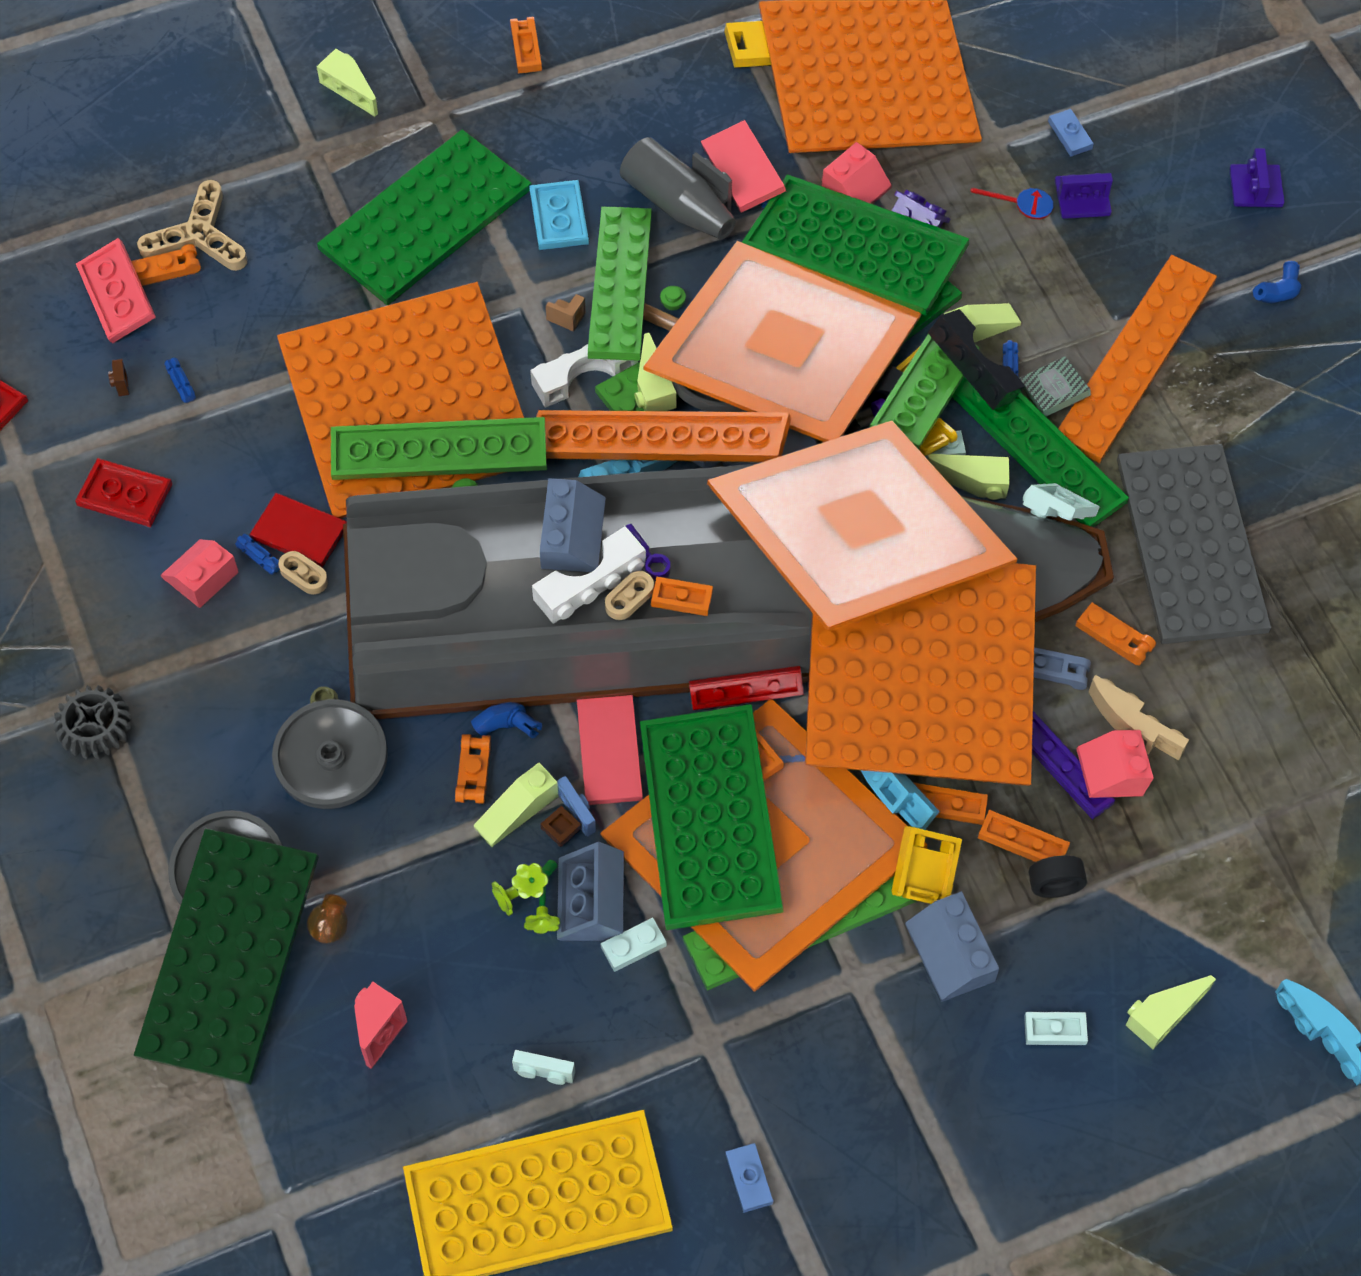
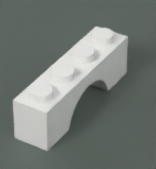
M587 344L582 349L570 354H563L558 359L539 364L534 369H531V383L546 408L569 398V386L579 374L597 370L615 376L635 365L638 361L588 359Z
M626 526L602 541L603 560L591 573L574 577L554 571L532 585L533 600L553 624L560 619H567L583 604H590L603 591L615 588L629 574L642 570L646 562V550Z

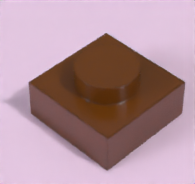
M112 360L113 371L108 372L111 387H116L119 396L129 395L128 377L123 360Z
M560 806L541 823V829L560 847L582 829L581 823L563 806Z

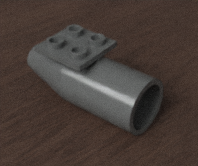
M651 137L638 141L624 157L620 167L621 178L675 221L720 240L726 238L731 233L736 223L735 218L730 213L732 180L727 173L721 172L713 166L710 160L703 158L695 152L692 155L691 169Z

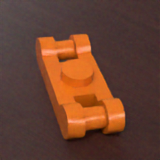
M462 734L455 802L464 803L465 800H475V803L478 804L485 803L491 735H482V738L471 737V734ZM471 749H481L480 755L470 754ZM467 785H477L476 789H466Z

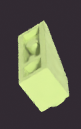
M335 49L317 66L319 82L375 117L378 115L376 97L358 65L349 54H344Z
M1010 303L965 305L952 310L960 309L976 327L973 333L974 343L1021 326V321Z
M650 333L644 334L637 381L638 392L634 394L637 406L639 408L643 407L644 411H668L676 408V390L672 382L643 370L644 365L657 349Z
M928 455V461L948 483L982 498L997 500L1007 497L1009 488V457Z
M537 763L515 780L474 824V828L493 847L559 797L557 781L540 763Z
M1210 975L1149 995L1143 1003L1137 1000L1127 1012L1130 1017L1126 1026L1149 1047L1154 1049L1206 995L1216 979Z

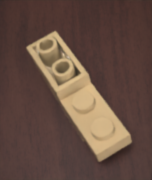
M1097 675L1094 676L1089 694L1101 714L1115 730H1140L1148 755L1152 748L1156 747L1177 760L1181 758L1189 739L1185 738L1178 730L1170 729L1159 723L1155 717L1143 714L1142 709L1145 703L1135 694L1121 690L1108 679H1102Z

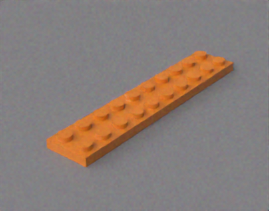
M1171 254L1087 383L1091 396L1074 403L1058 428L1088 458L1099 464L1101 463L1216 281V275Z
M538 410L536 416L545 417L546 459L765 462L782 456L791 423L789 412Z

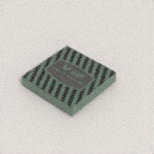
M1062 357L1019 378L1025 385V392L1045 416L1091 396L1090 388L1066 357Z

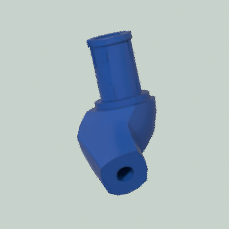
M1295 261L1285 262L1283 264L1282 280L1276 283L1262 282L1253 289L1255 299L1271 304L1295 298L1300 293L1302 286L1298 281L1300 265Z
M516 702L490 706L471 720L473 728L481 736L487 735L498 728L517 727L530 738H535L539 732L533 728L536 727L538 730H542V723L526 714L525 707Z

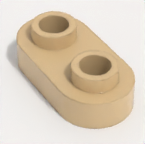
M290 551L283 554L279 559L278 565L281 575L304 592L314 595L326 589L328 579L325 570L301 553ZM291 567H298L296 570H289ZM312 581H318L316 584H310Z
M635 571L629 574L607 595L605 599L606 613L615 620H624L630 617L652 596L654 590L653 578L643 571ZM642 587L644 590L636 591L635 588ZM618 605L624 606L623 609H616L615 607Z

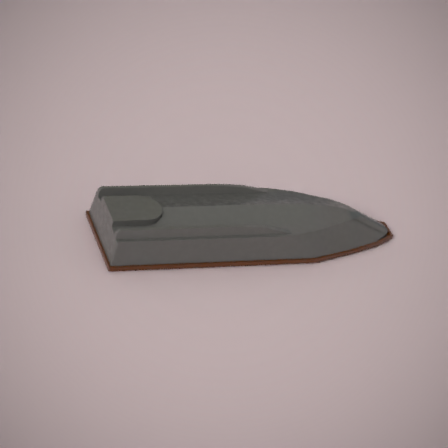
M756 464L564 478L566 480H577L606 498L599 565L603 560L602 541L626 525L632 524L649 546L651 555L662 554L669 559L670 574L667 578L713 586L708 616L651 607V596L630 617L624 620H615L605 610V599L613 590L607 589L600 593L590 604H583L577 608L567 619H560L553 624L533 600L532 585L554 571L574 577L583 576L591 572L541 569L540 544L548 480L356 495L346 499L347 524H343L350 702L365 708L376 719L479 711L507 702H516L526 707L577 702L579 699L690 692L689 681L800 666L802 683L809 682L812 612L707 485L709 479ZM961 496L1016 556L1018 564L1036 565L1035 622L1068 609L1113 582L1114 575L1103 530L1072 520H1066L1060 516L1037 517L1030 512L1031 509ZM652 563L650 566L653 572H663L666 568L663 563ZM637 587V588H635V590H636V591H643L644 588H642V587ZM618 605V606H616L615 608H616V609H623L624 606Z

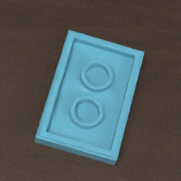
M579 180L529 186L539 250L589 244Z

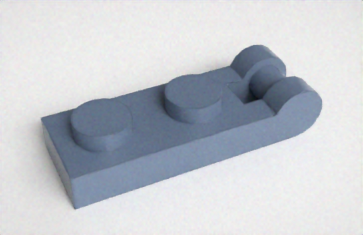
M1034 647V678L1067 684L1078 690L1087 688L1088 678L1086 673L1090 671V660ZM1068 667L1073 668L1075 673L1067 672Z

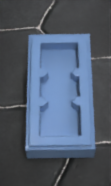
M1071 109L1049 116L1048 123L1070 157L1092 150L1094 143Z
M566 776L557 780L558 795L571 815L581 823V830L584 835L588 837L595 833V819L588 810L590 805L585 796L577 794Z
M755 1143L726 1151L725 1156L743 1213L772 1205L773 1199Z

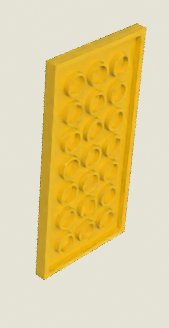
M644 1110L403 1166L424 1276H489L673 1231Z

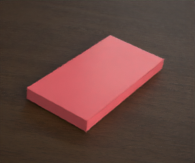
M745 120L701 141L702 147L713 166L721 172L727 173L731 178L732 198L741 213L786 191L783 182Z
M119 238L76 263L106 336L111 343L118 341L156 318L126 248Z
M633 695L577 700L584 791L589 805L641 801L643 796Z

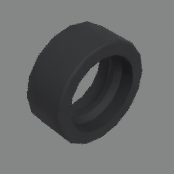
M1061 855L1044 858L1031 865L1028 871L1032 892L1040 897L1055 898L1071 895L1082 890L1087 884L1084 863L1081 858L1075 856Z

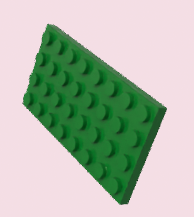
M462 129L317 243L318 250L388 306L530 191L529 186L532 183Z
M788 174L782 181L786 191L770 199L742 241V243L920 312L924 316L931 309L969 246V238Z
M752 704L640 721L666 930L784 913Z

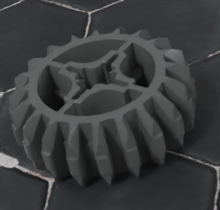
M88 685L85 692L81 693L80 690L76 689L74 697L66 695L67 703H59L58 708L60 712L54 713L56 722L53 723L58 742L62 743L63 748L66 751L70 750L75 757L81 753L82 757L86 760L91 753L98 759L100 752L104 751L105 754L110 755L111 747L119 749L120 744L118 740L126 741L127 735L125 732L131 731L129 722L132 719L130 712H128V704L123 701L122 696L119 693L114 694L110 687L104 691L100 685L94 691ZM114 714L111 725L106 729V724L110 721V717ZM79 715V720L75 723V727L72 729V724L75 718Z

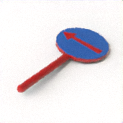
M971 188L970 190L972 193L1017 203L1019 211L1031 219L1046 218L1053 210L1051 197L1040 189L1030 188L1023 190L1018 198Z

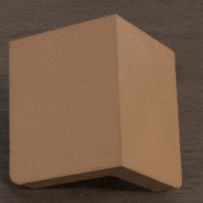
M575 294L570 303L558 299L555 304L548 302L546 305V320L573 332L586 313L585 298Z

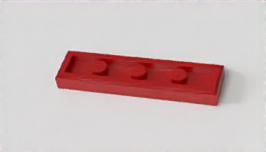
M800 666L689 681L693 710L804 695Z

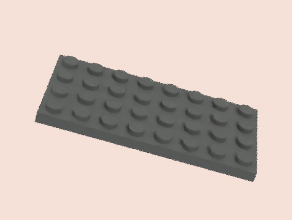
M1214 444L1118 454V468L1124 492L1129 497L1127 505L1161 644L1269 633L1271 625L1223 445Z

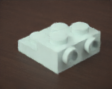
M1056 483L1031 485L1023 496V505L1030 508V512L1033 515L1041 518L1060 516L1066 520H1072L1073 518L1084 519L1085 517L1096 516L1100 506Z

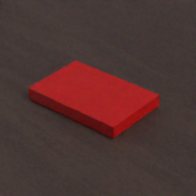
M97 458L75 502L77 506L151 527L172 486V481L165 477Z
M275 493L251 531L250 537L254 541L283 553L290 551L299 552L323 568L344 533L343 524H347V521Z

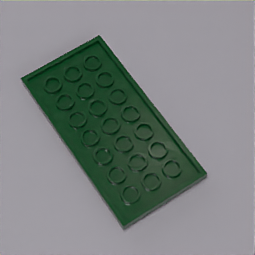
M205 828L136 1045L134 1057L251 1085L319 856L316 853Z

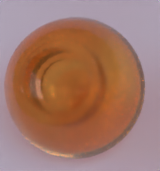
M327 894L324 896L323 902L313 908L307 919V928L310 935L316 941L329 944L340 940L344 936L348 926V918L345 913L346 900L338 895Z

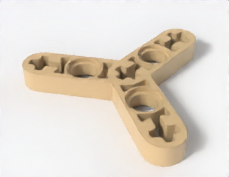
M207 180L200 184L188 222L145 234L137 242L140 255L143 258L180 250L183 246L191 244L195 247L197 246L230 270H241L248 261L245 249L214 228L223 199L221 186L214 180ZM203 209L211 210V213L206 216L198 214ZM172 236L181 237L176 243L168 242V239ZM213 242H223L220 248L210 247ZM152 245L153 248L148 249L147 246Z

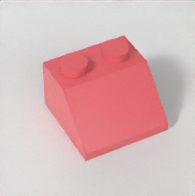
M857 142L823 170L822 187L870 204L875 203L892 187L876 156Z
M200 539L165 570L161 577L197 607L201 608L239 572L234 556L213 540Z
M1113 730L1078 746L1076 749L1089 798L1143 796L1154 779L1140 730Z
M374 982L368 988H363L358 993L355 999L356 1004L354 1005L360 1048L366 1066L370 1069L373 1068L408 1022L402 1001Z

